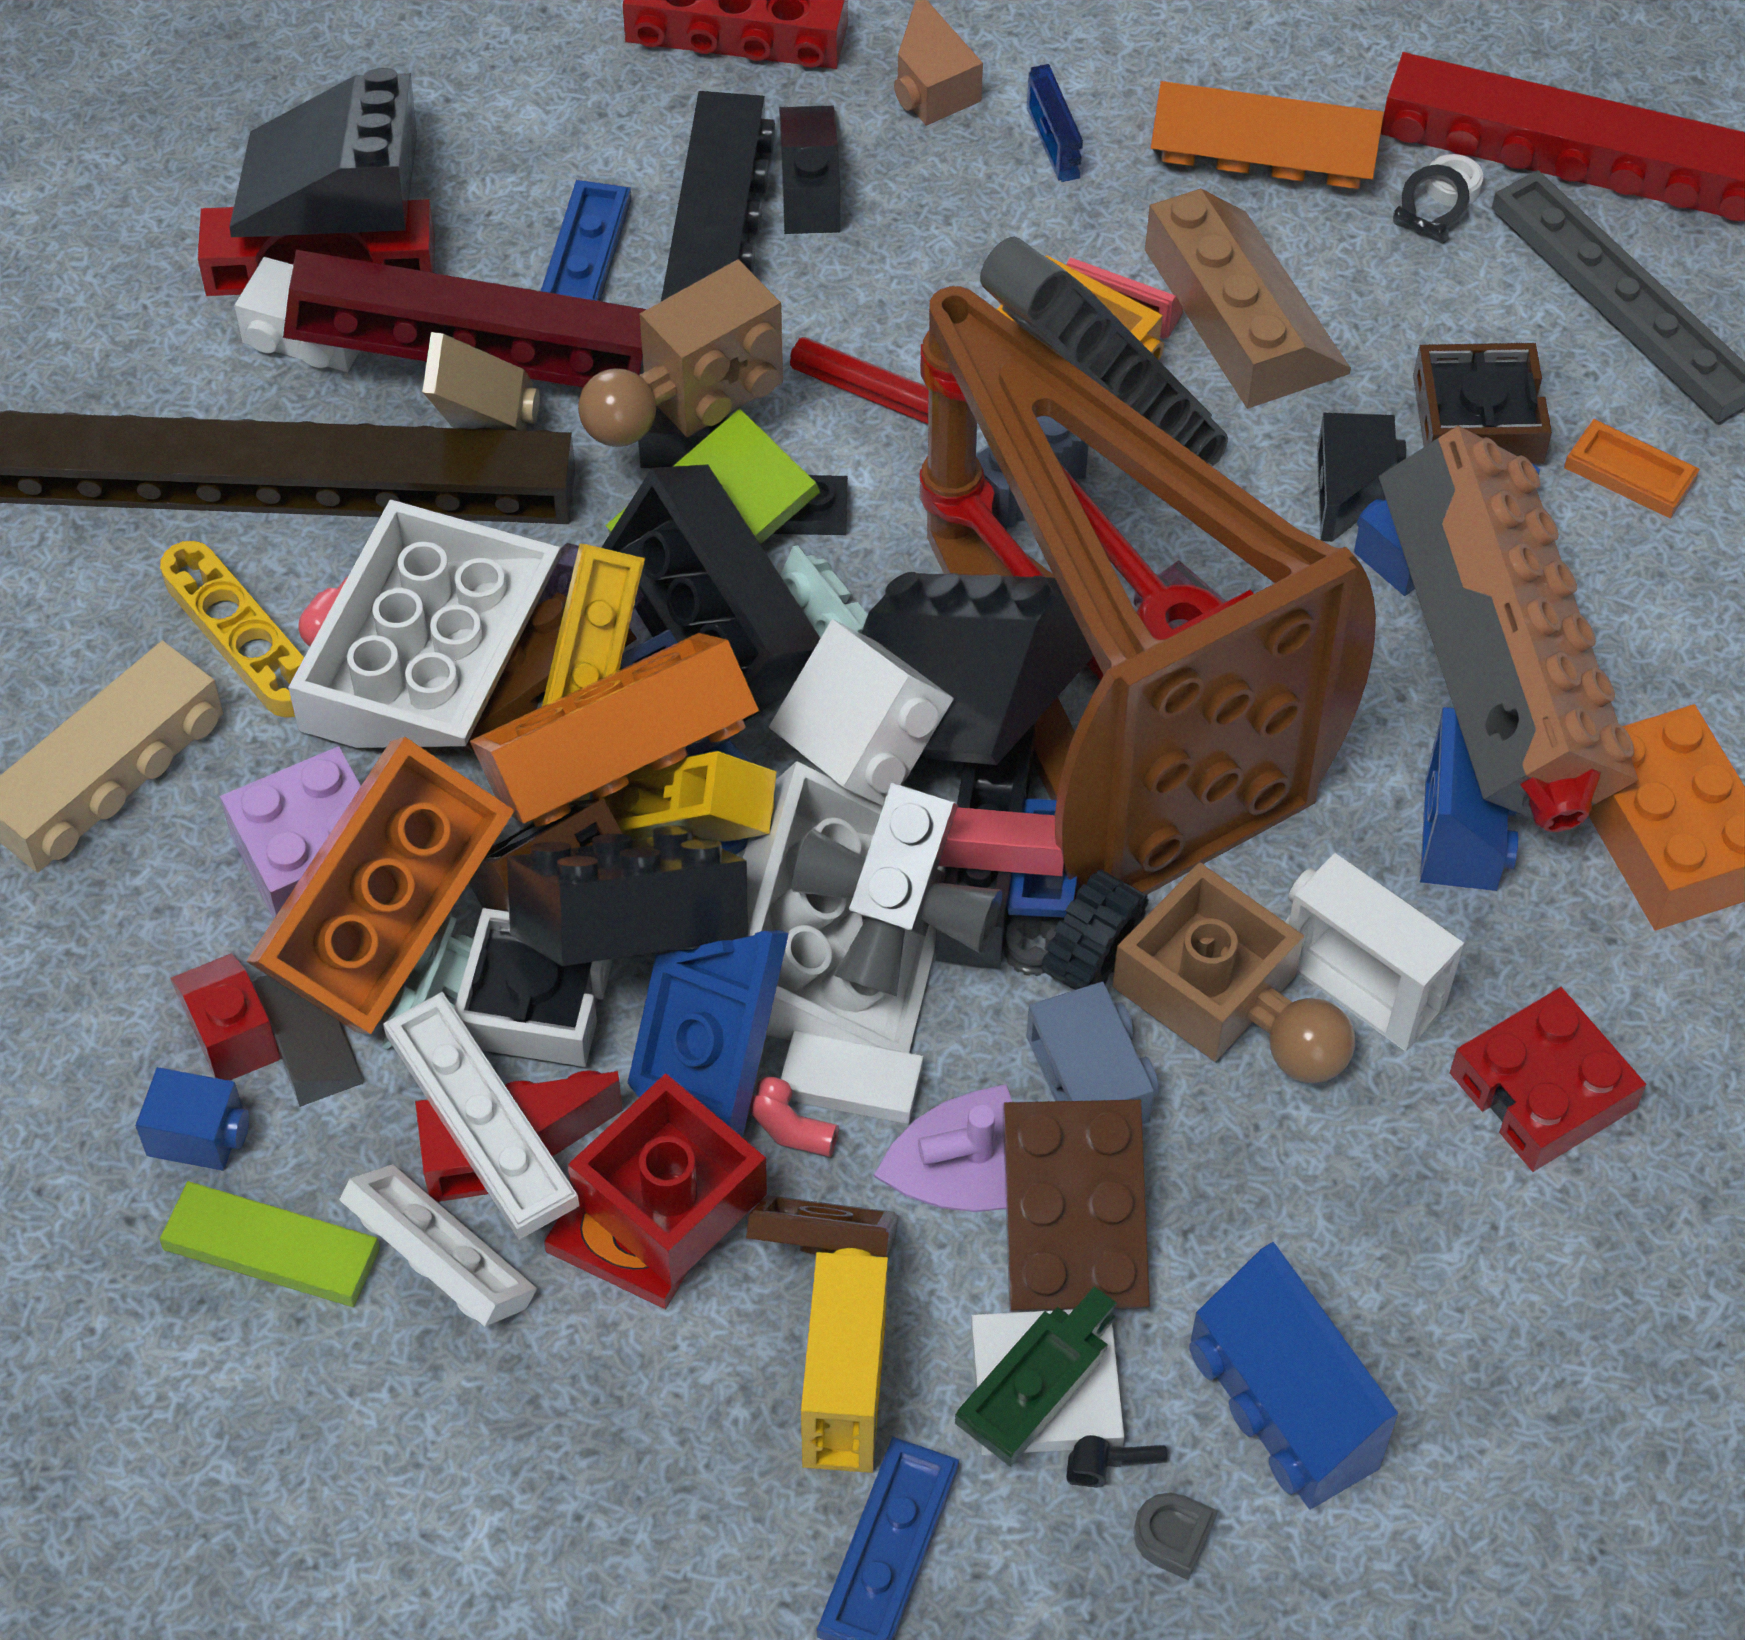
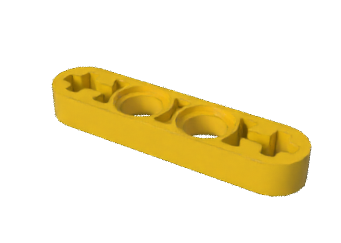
M182 541L172 545L164 552L160 559L162 577L169 594L270 712L284 718L295 717L290 692L286 688H278L274 671L280 667L281 675L290 684L304 659L302 654L209 547L196 541ZM189 566L192 570H200L203 585L199 589L196 581L188 572L179 571L182 567ZM219 601H231L239 606L235 613L226 618L216 619L206 614L208 608ZM254 639L266 640L272 644L270 650L259 657L249 658L239 653L240 648L246 642Z

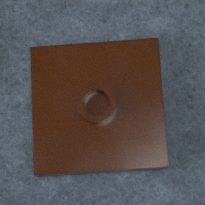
M767 1195L749 1213L746 1238L800 1245V1251L816 1255V1252L834 1253L839 1249L856 1248L867 1251L874 1256L886 1257L896 1239L899 1215H895V1212Z

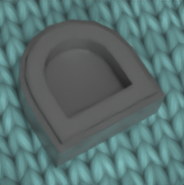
M1171 1492L1157 1494L1146 1500L1137 1512L1133 1531L1135 1545L1143 1558L1155 1566L1189 1581L1216 1520L1218 1510L1184 1495Z

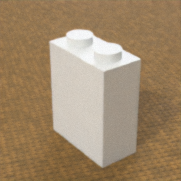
M832 619L769 728L842 787L883 806L890 784L895 783L901 786L904 784L954 698L875 640Z

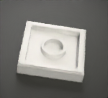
M1063 1310V1311L1066 1312V1313L1069 1315L1073 1310ZM1044 1311L971 1315L976 1389ZM1112 1323L1100 1337V1339L1108 1344V1349L1101 1357L1100 1364L1023 1453L1073 1450L1078 1440L1087 1435L1102 1437L1110 1443V1446L1123 1447L1124 1430ZM981 1445V1455L993 1454Z

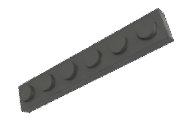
M1539 170L1495 192L1492 209L1711 417L1719 422L1745 407V362Z

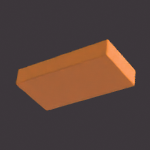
M1596 419L1591 421L1568 454L1564 466L1565 469L1670 519L1697 480L1700 470L1698 467Z

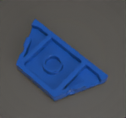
M782 930L761 931L753 936L735 940H721L701 945L695 949L677 950L655 956L627 1082L638 1097L642 1096L666 1073L743 1138L789 933Z

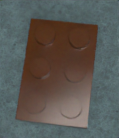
M1141 1099L1004 1102L1003 1136L1009 1312L1054 1311L1057 1307L1062 1310H1074L1094 1286L1117 1302L1114 1310L1148 1309L1150 1301Z

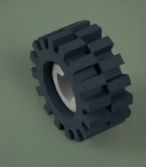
M1102 869L1098 870L1096 874L1093 873L1089 877L1087 884H1083L1078 890L1076 900L1069 903L1065 910L1067 913L1064 919L1058 922L1054 930L1056 934L1049 941L1046 948L1048 952L1043 957L1042 964L1044 966L1042 971L1074 990L1102 981L1105 984L1108 981L1109 974L1114 972L1117 946L1145 916L1147 911L1145 908L1149 901L1148 896Z

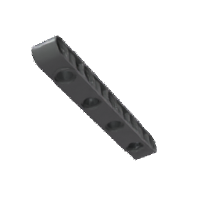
M1015 236L1009 237L997 244L983 264L980 272V282L982 287L1003 306L1002 310L1010 318L1202 460L1210 463L1212 466L1219 462L1228 443L1226 432L1211 418L1212 414L1087 287L1020 238Z

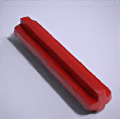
M807 337L799 338L790 353V366L792 369L928 424L929 389L925 385Z

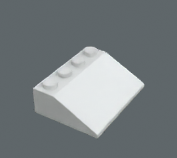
M390 499L288 687L298 730L355 748L387 747L390 741L402 737L408 738L420 747L466 746L561 557V547Z
M798 761L776 779L774 811L771 816L770 833L749 837L743 859L747 860L748 936H753L757 932L782 930L789 933L766 1036L791 1041L793 1032L798 1031L909 1053L936 946V928L929 925L926 936L905 930L897 997L834 976L867 917L849 910L852 899L793 892L792 876L795 863L805 838L813 829L866 858L883 806L842 787L832 778ZM938 866L937 869L945 873L946 867Z

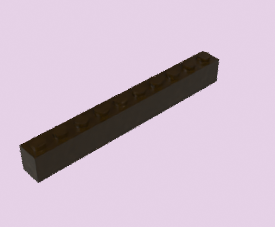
M15 410L0 411V503L381 517L391 499L465 521L569 524L575 477L572 432L493 430L490 428H437L432 426H383L369 423L356 425L315 423L311 421L275 422L256 421L253 419L221 420L198 419L194 417L87 415L73 412L60 414L19 412Z

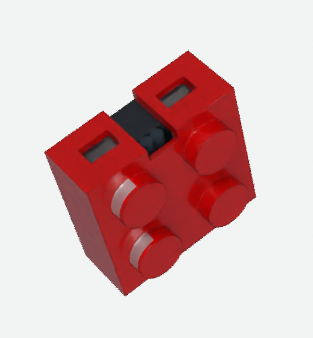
M1562 986L1458 1047L1449 1072L1482 1112L1491 1108L1502 1121L1499 1133L1532 1172L1637 1109L1647 1085Z

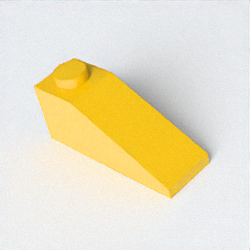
M715 751L686 757L675 764L659 770H652L650 765L641 767L627 774L630 781L627 786L601 798L593 797L592 800L604 798L622 833L630 835L632 840L653 837V830L658 827L686 826L692 828L693 834L702 839L732 841L770 833L771 816L774 811V790L777 771Z

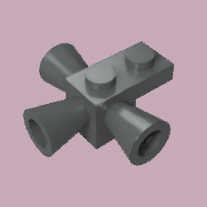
M891 783L866 858L815 829L809 832L801 846L792 876V891L852 899L849 910L867 917L834 976L897 997L905 930L926 936L929 925L980 954L985 950L999 915L1002 890L943 883L946 873L937 869L958 808L957 804Z

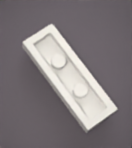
M392 1164L349 1179L339 1200L360 1218L362 1224L369 1231L381 1236L402 1254L417 1273L428 1277L456 1301L457 1306L464 1314L479 1321L485 1327L524 1311L528 1307L537 1288L396 1166Z

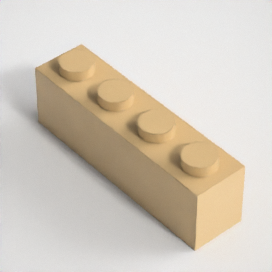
M163 640L0 775V843L37 873L51 861L66 857L75 848L79 837L100 819H108L114 816L125 803L127 796L147 779H155L162 775L176 754L194 739H202L214 729L218 719L223 715L215 680Z

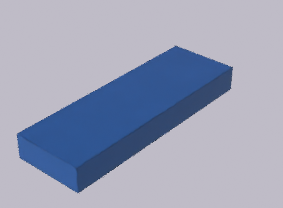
M576 180L541 291L601 301L631 203V187Z
M892 1436L817 1627V1638L823 1640H894L958 1472L959 1459Z

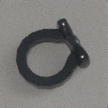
M1436 164L1422 167L1412 173L1405 182L1402 191V207L1398 206L1394 210L1393 223L1401 227L1413 229L1417 234H1425L1440 243H1445L1448 240V229L1459 223L1467 212L1470 201L1467 182L1461 173L1449 166ZM1439 178L1447 180L1453 184L1458 194L1457 202L1452 210L1437 217L1432 222L1417 217L1413 197L1418 186L1428 179Z

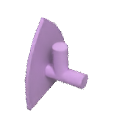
M1007 1084L974 1091L942 1102L917 1118L891 1144L874 1173V1177L906 1197L939 1208L970 1212L1006 1209L1004 1102H1012Z

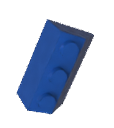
M1272 1242L1261 1248L1196 1312L1189 1349L1197 1368L1208 1380L1217 1378L1230 1396L1229 1408L1242 1432L1248 1437L1256 1434L1270 1453V1469L1281 1488L1289 1495L1297 1492L1308 1509L1311 1510L1380 1469L1398 1412L1277 1245Z

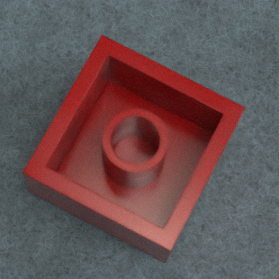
M666 1073L568 1164L570 1184L578 1195L579 1207L671 1287L767 1195L766 1157Z

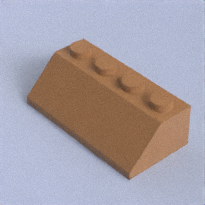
M1201 188L1150 204L1145 251L1173 295H1176L1187 317L1247 409L1350 374L1351 367L1246 211Z

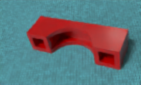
M430 199L409 200L405 231L232 238L230 235V222L234 207L201 208L198 263L206 296L241 295L263 257L293 265L296 250L435 273V233Z

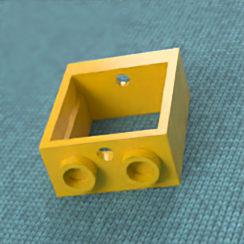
M856 1248L839 1249L834 1253L816 1252L801 1404L802 1468L873 1473L886 1328L888 1257H875L867 1251Z

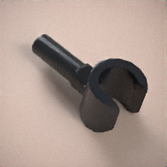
M1087 1435L1078 1440L1074 1445L1073 1451L1068 1456L1066 1479L1071 1485L1098 1488L1106 1484L1108 1466L1121 1467V1465L1166 1463L1167 1449L1165 1445L1110 1446V1443L1102 1437Z

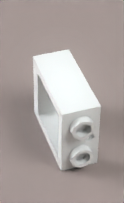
M1334 853L1317 871L1312 867L1305 870L1296 880L1288 895V900L1293 903L1291 913L1285 922L1304 935L1297 974L1406 1052L1445 1010L1464 942Z

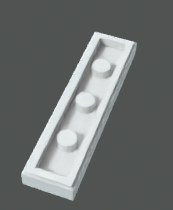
M443 992L383 1023L388 1040L519 1240L579 1207L577 1193Z

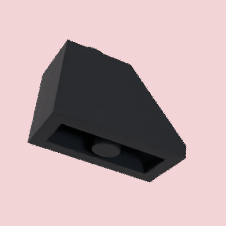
M1323 412L1317 445L1321 541L1333 542L1357 523L1359 516L1371 502L1376 499H1382L1383 501L1386 499L1379 476L1406 459V441L1396 439L1395 415Z

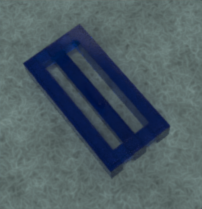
M1045 64L1031 67L1028 74L1026 108L1058 181L1065 182L1080 179L1081 172L1078 165H1081L1082 156L1079 149L1083 148V139L1050 65Z

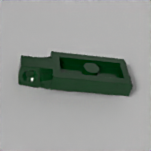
M1094 1286L1069 1315L1059 1307L1051 1314L1044 1311L957 1410L955 1424L1011 1467L1100 1364L1101 1357L1108 1349V1344L1100 1339V1337L1115 1320L1113 1310L1117 1302Z

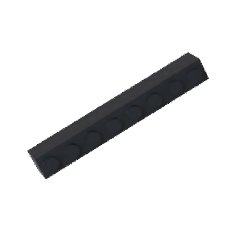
M698 91L661 301L738 259L752 273L754 272L755 242H748L749 234L759 235L762 201L755 200L756 193L766 194L769 166L768 160L762 159V154L773 152L775 120L765 119V96ZM656 406V415L652 427L638 441L640 468L673 467L726 421L727 417L715 425L706 426L686 437L661 409Z

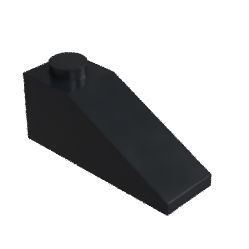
M834 105L779 107L784 234L840 233V173Z

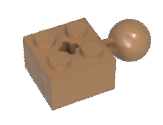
M739 259L640 313L644 373L637 375L625 369H609L596 374L586 383L581 391L578 412L586 432L599 443L612 447L628 446L642 439L653 425L656 406L661 409L686 437L706 426L719 423L729 413L755 398L765 397L776 386L783 383L781 302Z
M1201 862L1117 946L1112 987L1214 1062L1225 1053L1253 1022L1270 1034V1050L1278 1067L1289 1077L1300 1082L1321 1083L1336 1077L1347 1067L1354 1053L1355 1033L1353 1025L1345 1012L1337 1005L1319 998H1304L1291 1002L1280 994L1296 977L1304 935Z

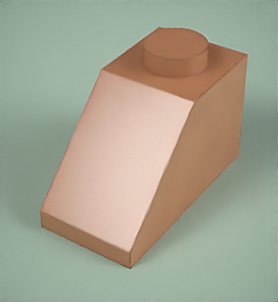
M916 0L898 52V76L894 82V90L901 106L907 111L912 109L927 126L981 102L983 62L927 0Z

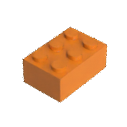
M1689 705L1622 726L1630 736L1634 746V755L1631 757L1638 781L1593 805L1589 818L1654 931L1745 902V786L1696 705Z

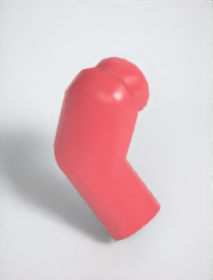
M775 1077L760 1079L756 1087V1095L751 1098L750 1113L770 1137L781 1146L831 1158L838 1139L839 1125L797 1115L788 1105L792 1097V1090L788 1082Z

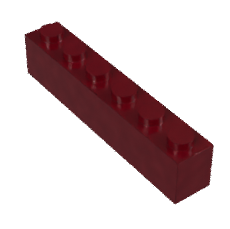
M296 250L289 285L283 338L427 362L431 332L441 333L524 369L530 379L584 388L593 376L609 369H625L639 375L643 358L640 313L646 309Z

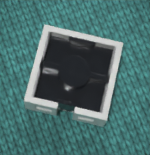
M482 908L454 1010L481 1051L586 1067L597 1024L594 998L603 999L613 959L561 966L510 935L509 912Z

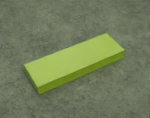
M187 1181L159 1239L164 1251L353 1308L380 1250L377 1237Z

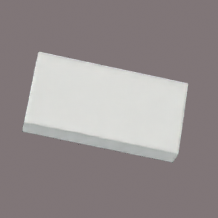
M794 1031L781 1079L790 1085L792 1090L790 1101L909 1124L922 1074L923 1056Z

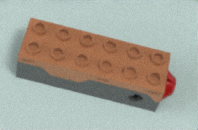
M1458 425L1381 474L1379 480L1483 799L1533 818L1535 824L1543 830L1562 832L1583 823L1589 816L1593 805L1638 781L1631 757L1634 755V746L1626 730L1618 723L1611 703L1615 699V692L1609 678L1599 669L1592 649L1596 644L1595 634L1588 621L1580 614L1573 594L1577 591L1576 580L1567 565L1562 562L1555 540L1559 537L1558 529L1552 517L1543 509L1537 492V488L1540 487V478L1536 469L1526 457L1522 455L1516 456L1497 446L1490 438H1482Z

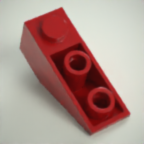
M587 1070L574 1073L567 1079L540 1083L520 1080L505 1084V1087L552 1157L623 1111L618 1071L600 1073ZM428 1099L415 1101L423 1173L428 1195L436 1202L489 1194Z

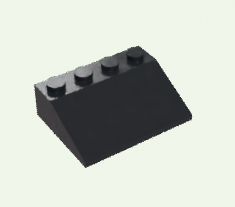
M377 68L367 71L364 75H355L250 131L230 222L231 238L405 231L417 139L411 73L397 74L393 69Z
M907 572L896 577L887 585L885 589L886 594L868 612L861 634L881 644L954 698L919 757L927 759L998 765L1094 656L1056 579L1043 576L1020 577L1000 576L998 574L988 576Z

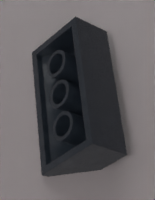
M705 464L651 468L601 548L645 558L634 608L652 637L670 629L677 642L683 641L697 633L729 641L759 709L758 712L744 718L743 721L745 722L788 695L821 638L710 466Z

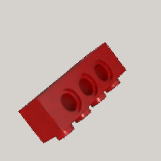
M623 0L625 42L641 44L647 47L659 46L690 50L701 54L714 53L745 57L755 61L768 60L799 64L810 68L837 69L848 27V0Z

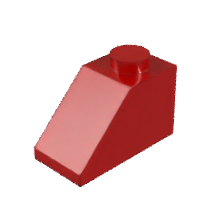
M232 953L170 978L215 1078L231 1081L280 1060L267 1014L246 969Z

